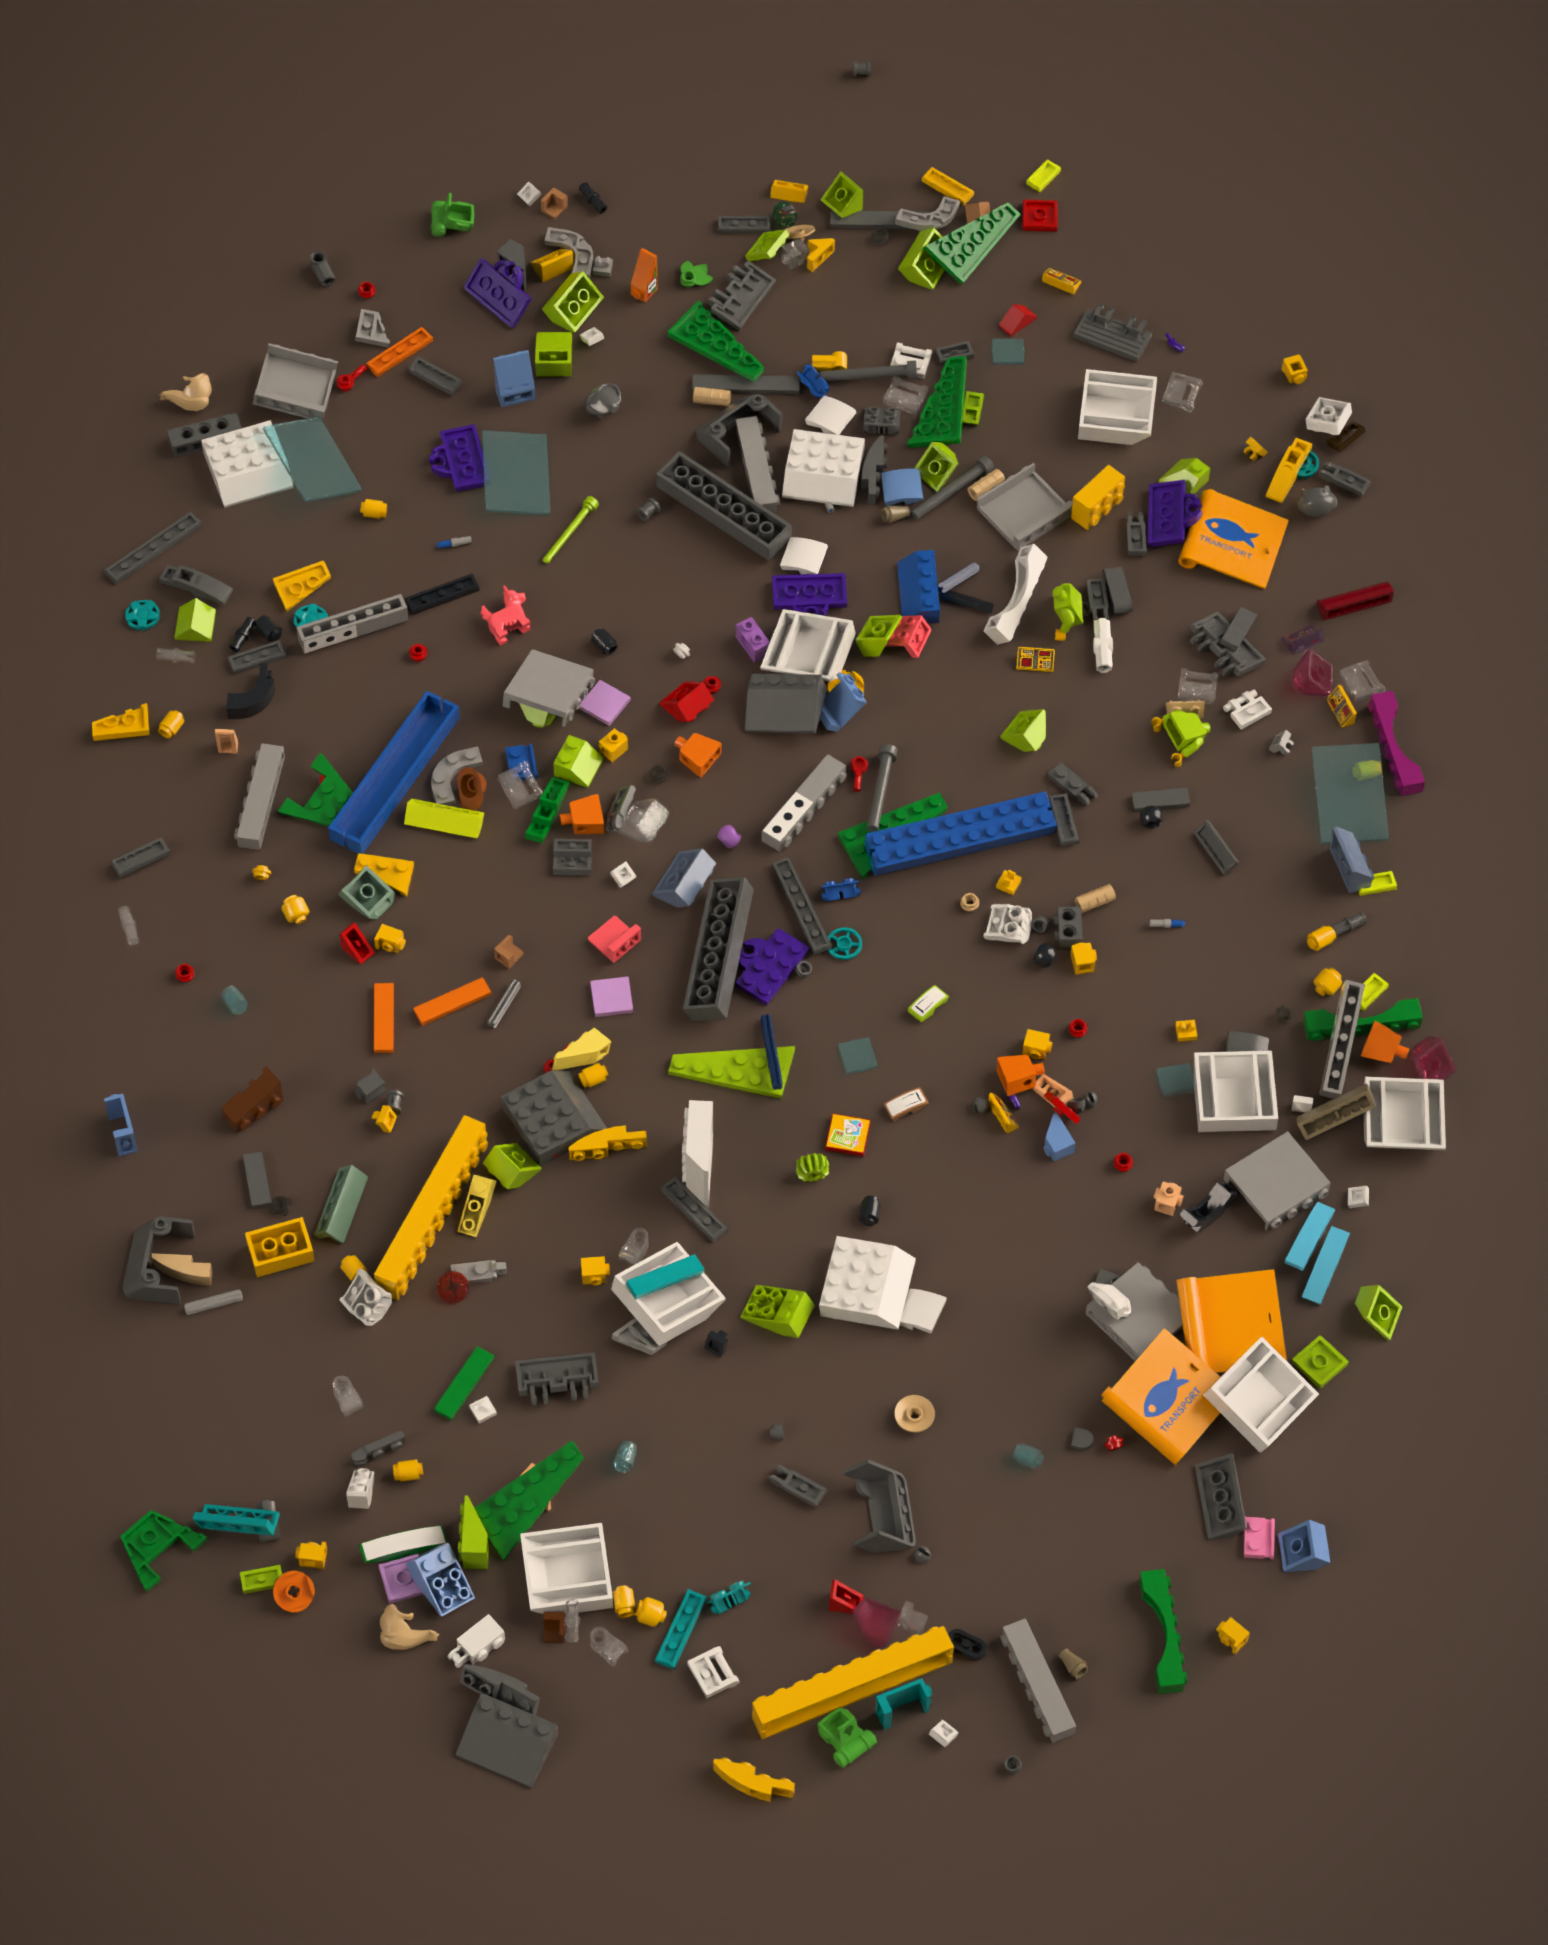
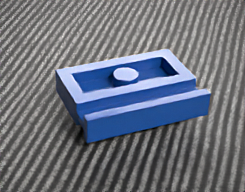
M529 744V746L505 747L511 782L530 780L529 778L538 779L532 744Z

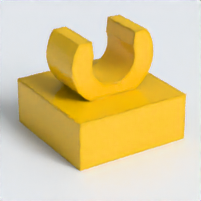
M1252 437L1246 441L1250 446L1246 447L1243 451L1246 455L1253 451L1252 456H1250V459L1253 461L1257 459L1258 454L1264 457L1268 453Z
M1004 870L996 884V888L1014 895L1021 883L1022 877L1016 875L1011 870Z
M1195 1020L1176 1021L1175 1028L1178 1042L1197 1040Z
M383 1105L381 1111H374L371 1118L376 1120L375 1124L379 1125L383 1132L391 1133L397 1116L390 1106Z

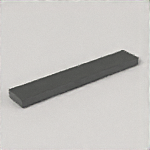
M831 211V228L911 229L895 224L899 211H858L845 218H841L834 211ZM912 211V212L923 213V214L931 213V212Z
M693 374L692 392H694L695 387L729 390L731 393L799 394L800 377L759 376L755 382H752L741 375Z
M190 511L104 570L105 574L117 585L202 527V522Z
M790 857L773 862L772 868L813 954L816 955L832 949L831 943Z

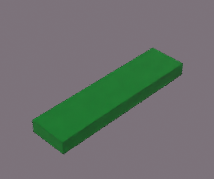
M477 1346L434 1408V1412L452 1421L494 1360V1355Z

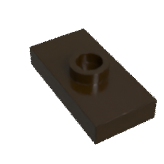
M1352 421L1341 430L1339 435H1334L1330 438L1327 444L1334 450L1341 452L1366 432L1365 427Z

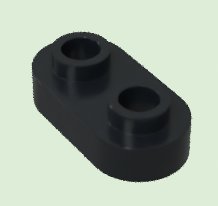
M954 1629L949 1632L948 1636L955 1652L971 1660H980L985 1656L986 1644L983 1640L960 1629ZM959 1640L961 1643L955 1644L953 1641ZM973 1649H978L979 1652H978V1653H974L972 1650H973Z

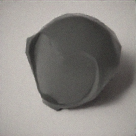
M614 383L600 384L593 388L586 397L585 410L587 413L598 416L600 420L607 414L615 413L622 402L619 387Z
M1326 485L1324 488L1316 487L1308 490L1302 488L1301 497L1297 500V508L1309 517L1327 515L1338 505L1337 498L1330 491V487Z

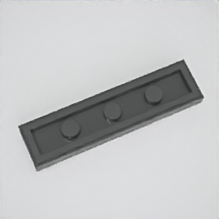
M676 1176L661 1187V1191L713 1243L728 1231V1228Z

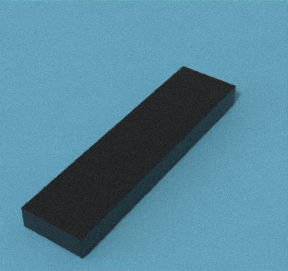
M469 574L406 597L405 603L411 615H415L478 592L480 588L473 574Z

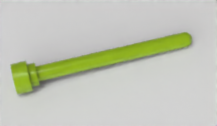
M587 496L583 501V509L543 558L545 564L552 560L585 516L595 511L599 506L598 501L594 497Z

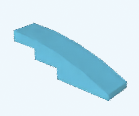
M1320 1202L1316 1203L1284 1263L1303 1271L1333 1217L1335 1209Z
M1331 1226L1302 1298L1321 1305L1349 1238V1232Z

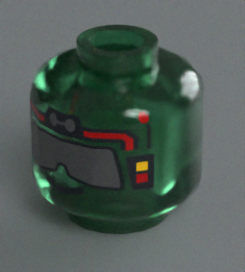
M782 201L773 208V218L781 228H791L796 224L798 213L791 203Z

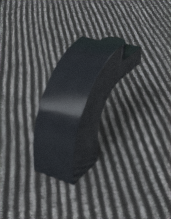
M260 663L259 681L251 691L246 693H228L226 708L228 719L252 717L263 711L270 704L275 693L274 679H272V671L268 669V663Z
M1225 1181L1217 1182L1210 1193L1199 1204L1192 1208L1183 1209L1179 1215L1183 1218L1186 1225L1196 1232H1200L1216 1221L1233 1203L1239 1193Z

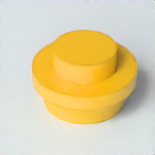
M258 865L257 868L252 869L253 877L258 880H268V877L271 875V871L266 866Z

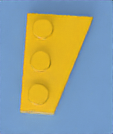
M323 560L273 578V583L286 612H288L330 580L331 575Z
M147 703L142 704L141 708L133 711L132 709L125 710V713L122 715H111L92 722L93 741L150 735Z
M358 853L354 868L356 874H359L367 865L391 889L407 897L414 861Z

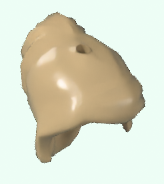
M201 373L195 377L183 376L185 381H191L189 385L185 386L183 391L168 390L159 394L161 396L160 400H169L185 410L199 411L207 407L212 387L208 375Z
M394 1604L387 1605L380 1618V1627L382 1629L380 1639L382 1644L390 1649L405 1650L416 1647L426 1641H437L439 1634L433 1630L410 1629L404 1620H412L413 1613H401Z

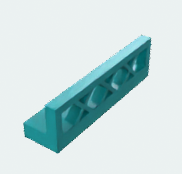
M205 1504L202 1513H194L193 1521L200 1529L273 1536L280 1513L271 1510ZM209 1511H217L218 1514H211ZM235 1513L236 1516H230L228 1514ZM253 1515L255 1518H250L246 1516ZM272 1517L271 1522L265 1518Z

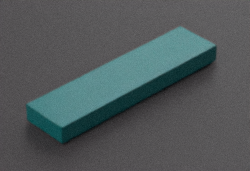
M694 1254L626 1281V1286L636 1300L703 1274L705 1269Z
M689 1589L687 1590L657 1654L655 1663L673 1670L675 1669L704 1607L707 1596Z

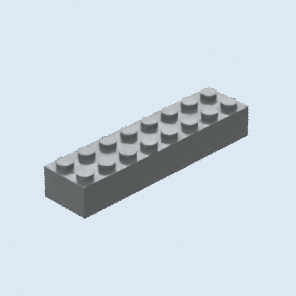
M680 451L656 473V487L768 561L792 537L791 524Z
M745 877L710 880L683 1006L684 1012L691 1021L727 1019L754 891Z

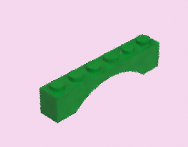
M1418 998L1399 1000L1393 1007L1381 1014L1367 1018H1358L1354 1037L1361 1034H1369L1374 1021H1378L1394 1032L1404 1029L1415 1030L1421 1028L1423 1017ZM1324 1009L1305 1011L1303 1025L1307 1041H1320L1331 1038L1336 1014H1332Z
M1165 1569L1140 1571L1139 1583L1142 1599L1158 1615L1165 1633V1652L1155 1673L1158 1694L1183 1692L1184 1685L1187 1684V1673L1182 1671L1184 1656L1183 1652H1179L1178 1645H1181L1180 1634L1176 1633L1175 1630L1177 1616L1172 1613L1174 1598L1173 1595H1169L1168 1588H1171L1170 1576H1166Z

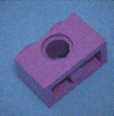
M750 617L736 624V638L752 661L756 663L764 659L770 642L754 619Z

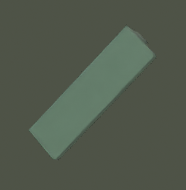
M353 1165L341 1167L338 1170L314 1234L319 1239L331 1237L340 1244L345 1241L368 1179L367 1175Z

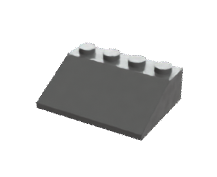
M752 674L747 692L745 731L816 733L827 692V686L822 675Z
M482 1693L473 1709L456 1756L532 1789L558 1736V1725Z

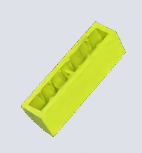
M410 799L407 802L404 824L478 838L484 813Z

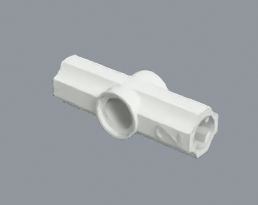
M1099 618L1094 621L1093 652L1096 656V671L1100 673L1112 671L1113 638L1110 633V621L1106 620V618Z

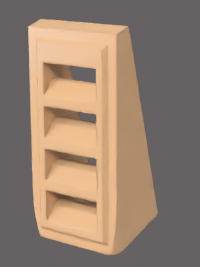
M215 729L218 753L236 754L238 739L235 731Z
M1045 1074L1036 1080V1086L1031 1088L1054 1108L1055 1106L1044 1097L1049 1090L1067 1106L1070 1105V1100L1073 1099L1071 1090Z

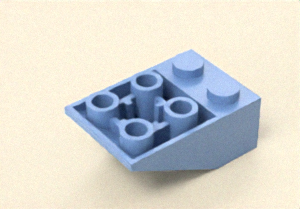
M528 350L493 358L495 390L501 407L536 399Z
M449 1542L439 1545L406 1563L414 1582L440 1617L475 1599Z

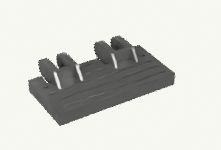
M748 260L742 269L738 266H733L731 268L732 273H728L725 276L730 284L724 293L721 290H715L713 292L715 298L710 297L707 300L708 304L712 306L710 312L738 331L776 282L775 278Z
M1102 303L1099 304L1095 312L1087 308L1073 333V338L1138 362L1152 338V332L1145 330L1143 336L1141 335L1147 321L1143 319L1138 328L1135 329L1133 326L1136 323V316L1132 315L1128 324L1115 318L1108 323L1113 315L1114 308L1110 307L1105 316H1101L1104 310V304Z
M1218 611L1193 623L1190 630L1196 635L1189 642L1195 645L1204 641L1199 644L1197 650L1203 652L1211 649L1219 657L1214 664L1216 669L1228 665L1222 671L1223 676L1226 677L1235 673L1239 677L1265 663L1266 658L1245 638L1237 651L1220 644L1230 623Z
M595 1352L515 1361L519 1396H527V1389L530 1388L532 1405H536L537 1402L535 1393L543 1392L544 1404H549L547 1386H550V1392L554 1393L568 1391L567 1384H570L572 1401H576L577 1398L576 1388H583L584 1400L589 1399L587 1382H590L591 1388H599Z

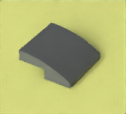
M554 839L553 875H591L592 839Z
M1229 1031L1225 1052L1268 1051L1269 1038L1252 1033Z

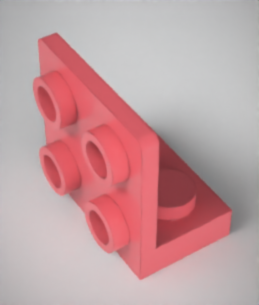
M922 615L902 616L885 647L904 646L912 658H919L932 629Z
M613 916L588 937V941L615 963L641 941V928L637 924L629 928L617 916Z

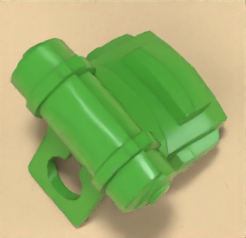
M448 193L445 202L434 201L431 208L432 235L435 237L444 236L446 229L471 231L474 224V205L461 201L451 202L452 193Z
M842 1707L834 1710L818 1723L819 1735L827 1744H831L836 1752L833 1754V1759L841 1768L850 1765L852 1761L877 1744L875 1735L868 1729L863 1731L857 1725L854 1715Z

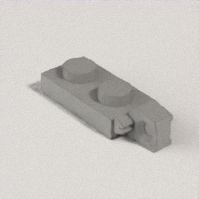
M493 1260L453 1264L451 1265L453 1286L492 1282V1279H496L497 1275L507 1274L506 1262L495 1263Z

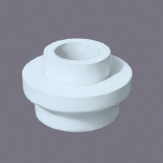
M684 643L675 644L673 651L680 658L685 659L690 656V649Z

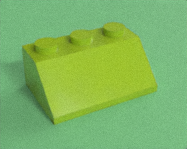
M935 228L921 231L898 268L908 281L931 290L934 289L945 271L923 249L926 245L942 237Z
M583 271L569 275L542 310L553 323L575 333L604 296Z

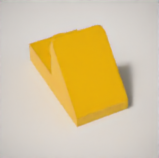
M833 238L808 240L807 250L810 252L807 256L808 270L813 272L835 251V240Z

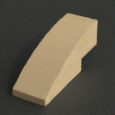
M152 1253L154 1267L163 1273L187 1283L211 1286L213 1273L211 1263L193 1262L192 1255Z

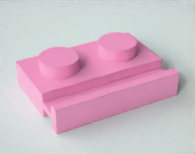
M1245 1517L1247 1529L1244 1530V1558L1274 1559L1275 1519Z

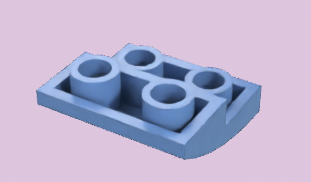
M898 469L881 473L884 501L887 506L903 501L908 505L923 500L919 469Z

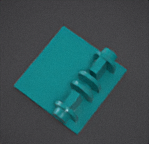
M743 1580L728 1586V1591L720 1590L710 1595L711 1600L706 1603L713 1604L711 1607L713 1614H721L728 1610V1608H732L727 1596L730 1597L734 1606H737V1603L740 1604L748 1600V1597L751 1596L748 1589L744 1590L743 1587L751 1584V1582L744 1583Z

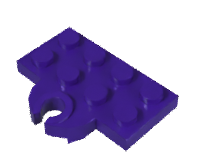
M480 258L463 288L508 326L515 328L532 300L529 295L520 289L523 283L522 270L519 266H515L512 275H510L509 268L514 265L513 261L500 260L492 266L488 261Z
M475 424L440 431L443 445L432 449L429 459L430 464H434L431 465L432 472L439 477L452 478L455 492L491 485ZM436 462L443 463L442 465H435Z
M1185 480L1149 484V547L1185 543V528L1194 525L1202 517V504L1195 494H1186ZM1193 508H1198L1196 511L1190 512Z
M845 573L772 575L774 610L792 609V611L826 616L829 608H847Z
M777 928L768 941L760 938L746 940L743 942V947L745 949H752L754 952L746 954L741 949L738 965L744 972L735 982V986L767 1006L796 969L798 963L807 955L810 947Z

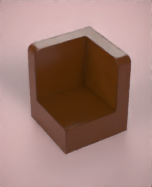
M544 1612L543 1642L564 1643V1612Z

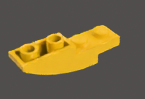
M1295 438L1277 468L1266 493L1267 498L1283 503L1297 478V473L1312 449L1311 443Z
M625 1125L594 1132L576 1141L569 1147V1160L602 1159L609 1157L608 1150L620 1151L627 1148L641 1149L642 1147H647L646 1131L626 1132Z
M714 1758L713 1770L737 1790L771 1802L772 1794L793 1798L795 1783L789 1779L780 1778L778 1780L766 1774L755 1775V1767L750 1763H735L727 1758Z

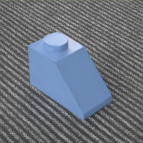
M1057 1113L1052 1116L1045 1138V1146H1043L1048 1157L1051 1156L1055 1162L1074 1153L1076 1144Z

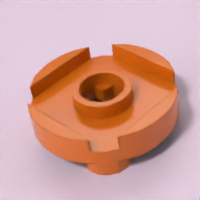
M296 1570L281 1574L276 1579L273 1587L275 1602L283 1610L289 1612H300L306 1609L315 1594L312 1580L303 1572ZM294 1585L295 1588H299L296 1597H293L292 1594L288 1595L290 1586Z

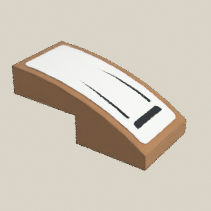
M920 1087L907 1091L884 1103L894 1122L909 1112L914 1114L929 1105Z

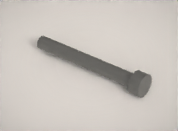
M916 360L907 361V365L820 371L821 377L826 382L908 375V379L918 378Z
M985 455L976 461V466L912 510L911 514L914 519H920L980 475L991 473L994 470L992 461Z
M890 744L881 745L879 748L878 758L881 762L867 830L870 832L878 831L891 764L897 758L898 750Z

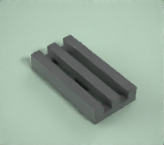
M969 341L935 348V354L940 366L945 365L948 357L966 356L967 360L974 358V352Z

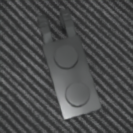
M1326 462L1323 467L1325 470H1320L1318 473L1321 479L1327 482L1330 481L1360 497L1364 495L1371 484L1369 479L1331 462Z
M1127 512L1128 556H1146V533L1143 512H1138V522H1132V513Z
M1086 579L1090 613H1092L1093 625L1094 621L1098 620L1097 613L1103 612V618L1109 621L1105 579Z
M1062 762L1048 773L1049 779L1084 805H1088L1090 800L1083 792L1092 798L1098 796L1097 791L1092 786L1088 785Z
M633 785L618 789L605 821L604 827L606 832L611 833L615 829H622L624 825L623 818L627 815L628 807L636 791Z
M400 1430L357 1449V1451L352 1453V1464L355 1467L363 1466L370 1458L377 1459L383 1456L384 1452L389 1450L396 1451L402 1448L403 1444H405L403 1432Z
M777 1465L775 1471L785 1477V1481L775 1475L769 1477V1481L773 1485L780 1487L815 1508L818 1507L827 1493V1489L781 1465Z

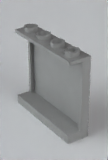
M269 343L259 382L255 390L253 405L323 422L338 361Z
M1032 463L1029 466L1023 467L1017 474L1009 476L1001 484L995 485L987 493H982L977 498V510L1019 551L1021 547L1027 546L1071 518L1072 501L1070 500L1066 503L1035 472V464Z
M532 649L504 691L503 707L510 709L515 701L563 717L562 726L565 727L567 722L573 719L574 711L579 709L581 700L586 698L588 689L593 687L595 682L593 677L594 669Z
M1288 1131L1226 1169L1224 1174L1225 1182L1228 1184L1233 1183L1265 1222L1264 1229L1266 1231L1270 1228H1277L1286 1218H1293L1299 1210L1309 1208L1315 1200L1325 1198L1329 1194L1331 1184Z
M1139 1262L1111 1284L1130 1300L1131 1314L1127 1318L1121 1317L1119 1320H1116L1107 1311L1106 1306L1102 1307L1095 1300H1092L1086 1308V1315L1134 1361L1141 1356L1164 1328L1172 1335H1175L1183 1328L1179 1298L1175 1293H1170L1165 1288L1164 1283L1153 1277L1150 1270Z

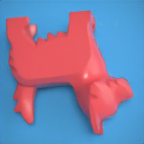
M505 585L503 586L505 608L492 614L485 606H482L480 612L482 618L488 622L490 632L495 636L500 646L508 642L505 637L508 635V630L511 632L517 628L522 634L530 630V620L525 617L521 606L526 600L525 593H516L514 590H508Z

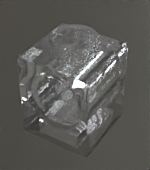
M800 238L782 246L781 260L790 269L807 262L809 249Z

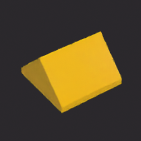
M559 249L531 261L530 264L541 281L545 282L573 269V252L568 249Z

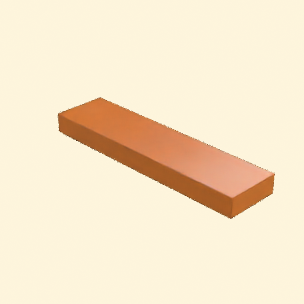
M420 327L368 361L366 367L378 378L433 342V337L423 327Z
M482 977L414 1007V1013L423 1026L491 996V991Z
M374 983V1054L394 1053V983Z

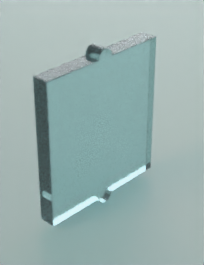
M992 339L991 354H993V364H1024L1026 350L1024 349L1023 339Z
M869 1037L858 1040L852 1039V1041L838 1044L846 1074L863 1073L864 1070L878 1068Z
M1190 1063L1156 1069L1159 1078L1158 1085L1161 1086L1164 1098L1195 1093L1194 1075L1192 1074Z

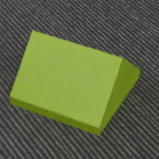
M840 171L820 200L841 218H845L863 210V189Z
M197 598L179 607L175 640L211 642L216 609Z

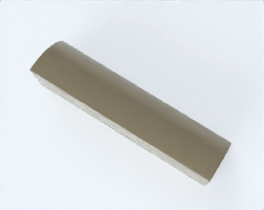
M1366 1083L1298 1116L1297 1125L1305 1140H1308L1375 1108L1376 1103Z

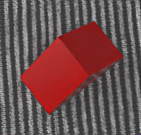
M1012 304L999 323V327L1011 337L1037 319V316L1024 305Z
M355 922L339 934L341 948L359 964L365 962L375 953Z
M836 1579L832 1580L829 1611L861 1614L863 1594Z

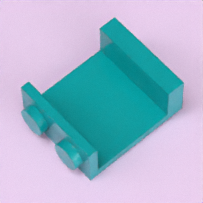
M921 1678L876 1696L875 1713L883 1730L891 1727L892 1709L919 1699L925 1713L929 1712L930 1704L932 1703L931 1696L933 1695L929 1684H925Z

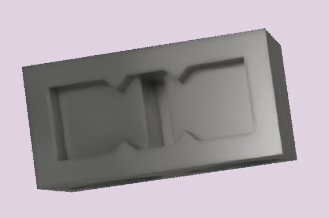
M1081 906L1058 907L1057 914H1054V926H1057L1058 929L1055 930L1054 937L1055 942H1058L1059 949H1071L1072 945L1082 943Z

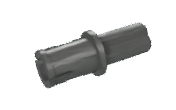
M1361 912L1351 918L1346 917L1343 921L1331 927L1334 929L1336 936L1346 931L1351 932L1354 928L1367 923L1366 916Z

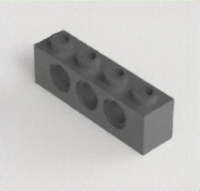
M237 413L198 423H191L179 428L176 427L167 430L173 456L176 458L203 451L201 441L203 439L242 429Z

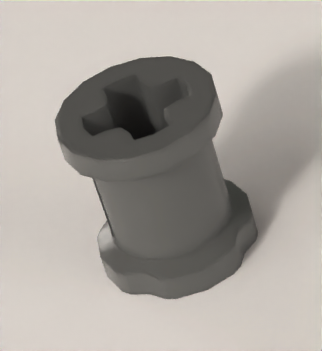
M853 61V77H856V75L871 76L870 61H867V63H856V61Z
M649 498L644 506L636 509V512L646 522L650 519L651 515L655 512L658 513L661 509L656 500Z
M389 1090L386 1094L388 1100L385 1106H390L394 1113L399 1115L401 1114L400 1105L404 1094L398 1090Z

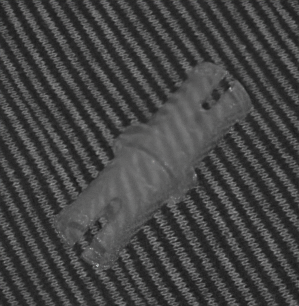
M174 648L173 650L157 649V652L160 653L156 654L157 660H171L173 663H178V661L194 663L195 658H193L195 657V651L179 650V648Z
M123 906L118 909L122 921L121 928L125 931L128 944L134 945L140 941L136 930L137 924L132 918L130 907Z
M574 1599L566 1601L564 1624L566 1625L565 1639L568 1642L579 1640L578 1625L581 1618L578 1616L579 1602Z

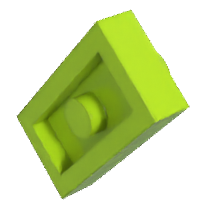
M281 1565L240 1572L243 1594L273 1589L276 1579L282 1574Z

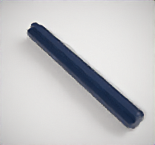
M763 1014L760 1021L771 1084L774 1090H780L783 1088V1081L772 1020L769 1014Z

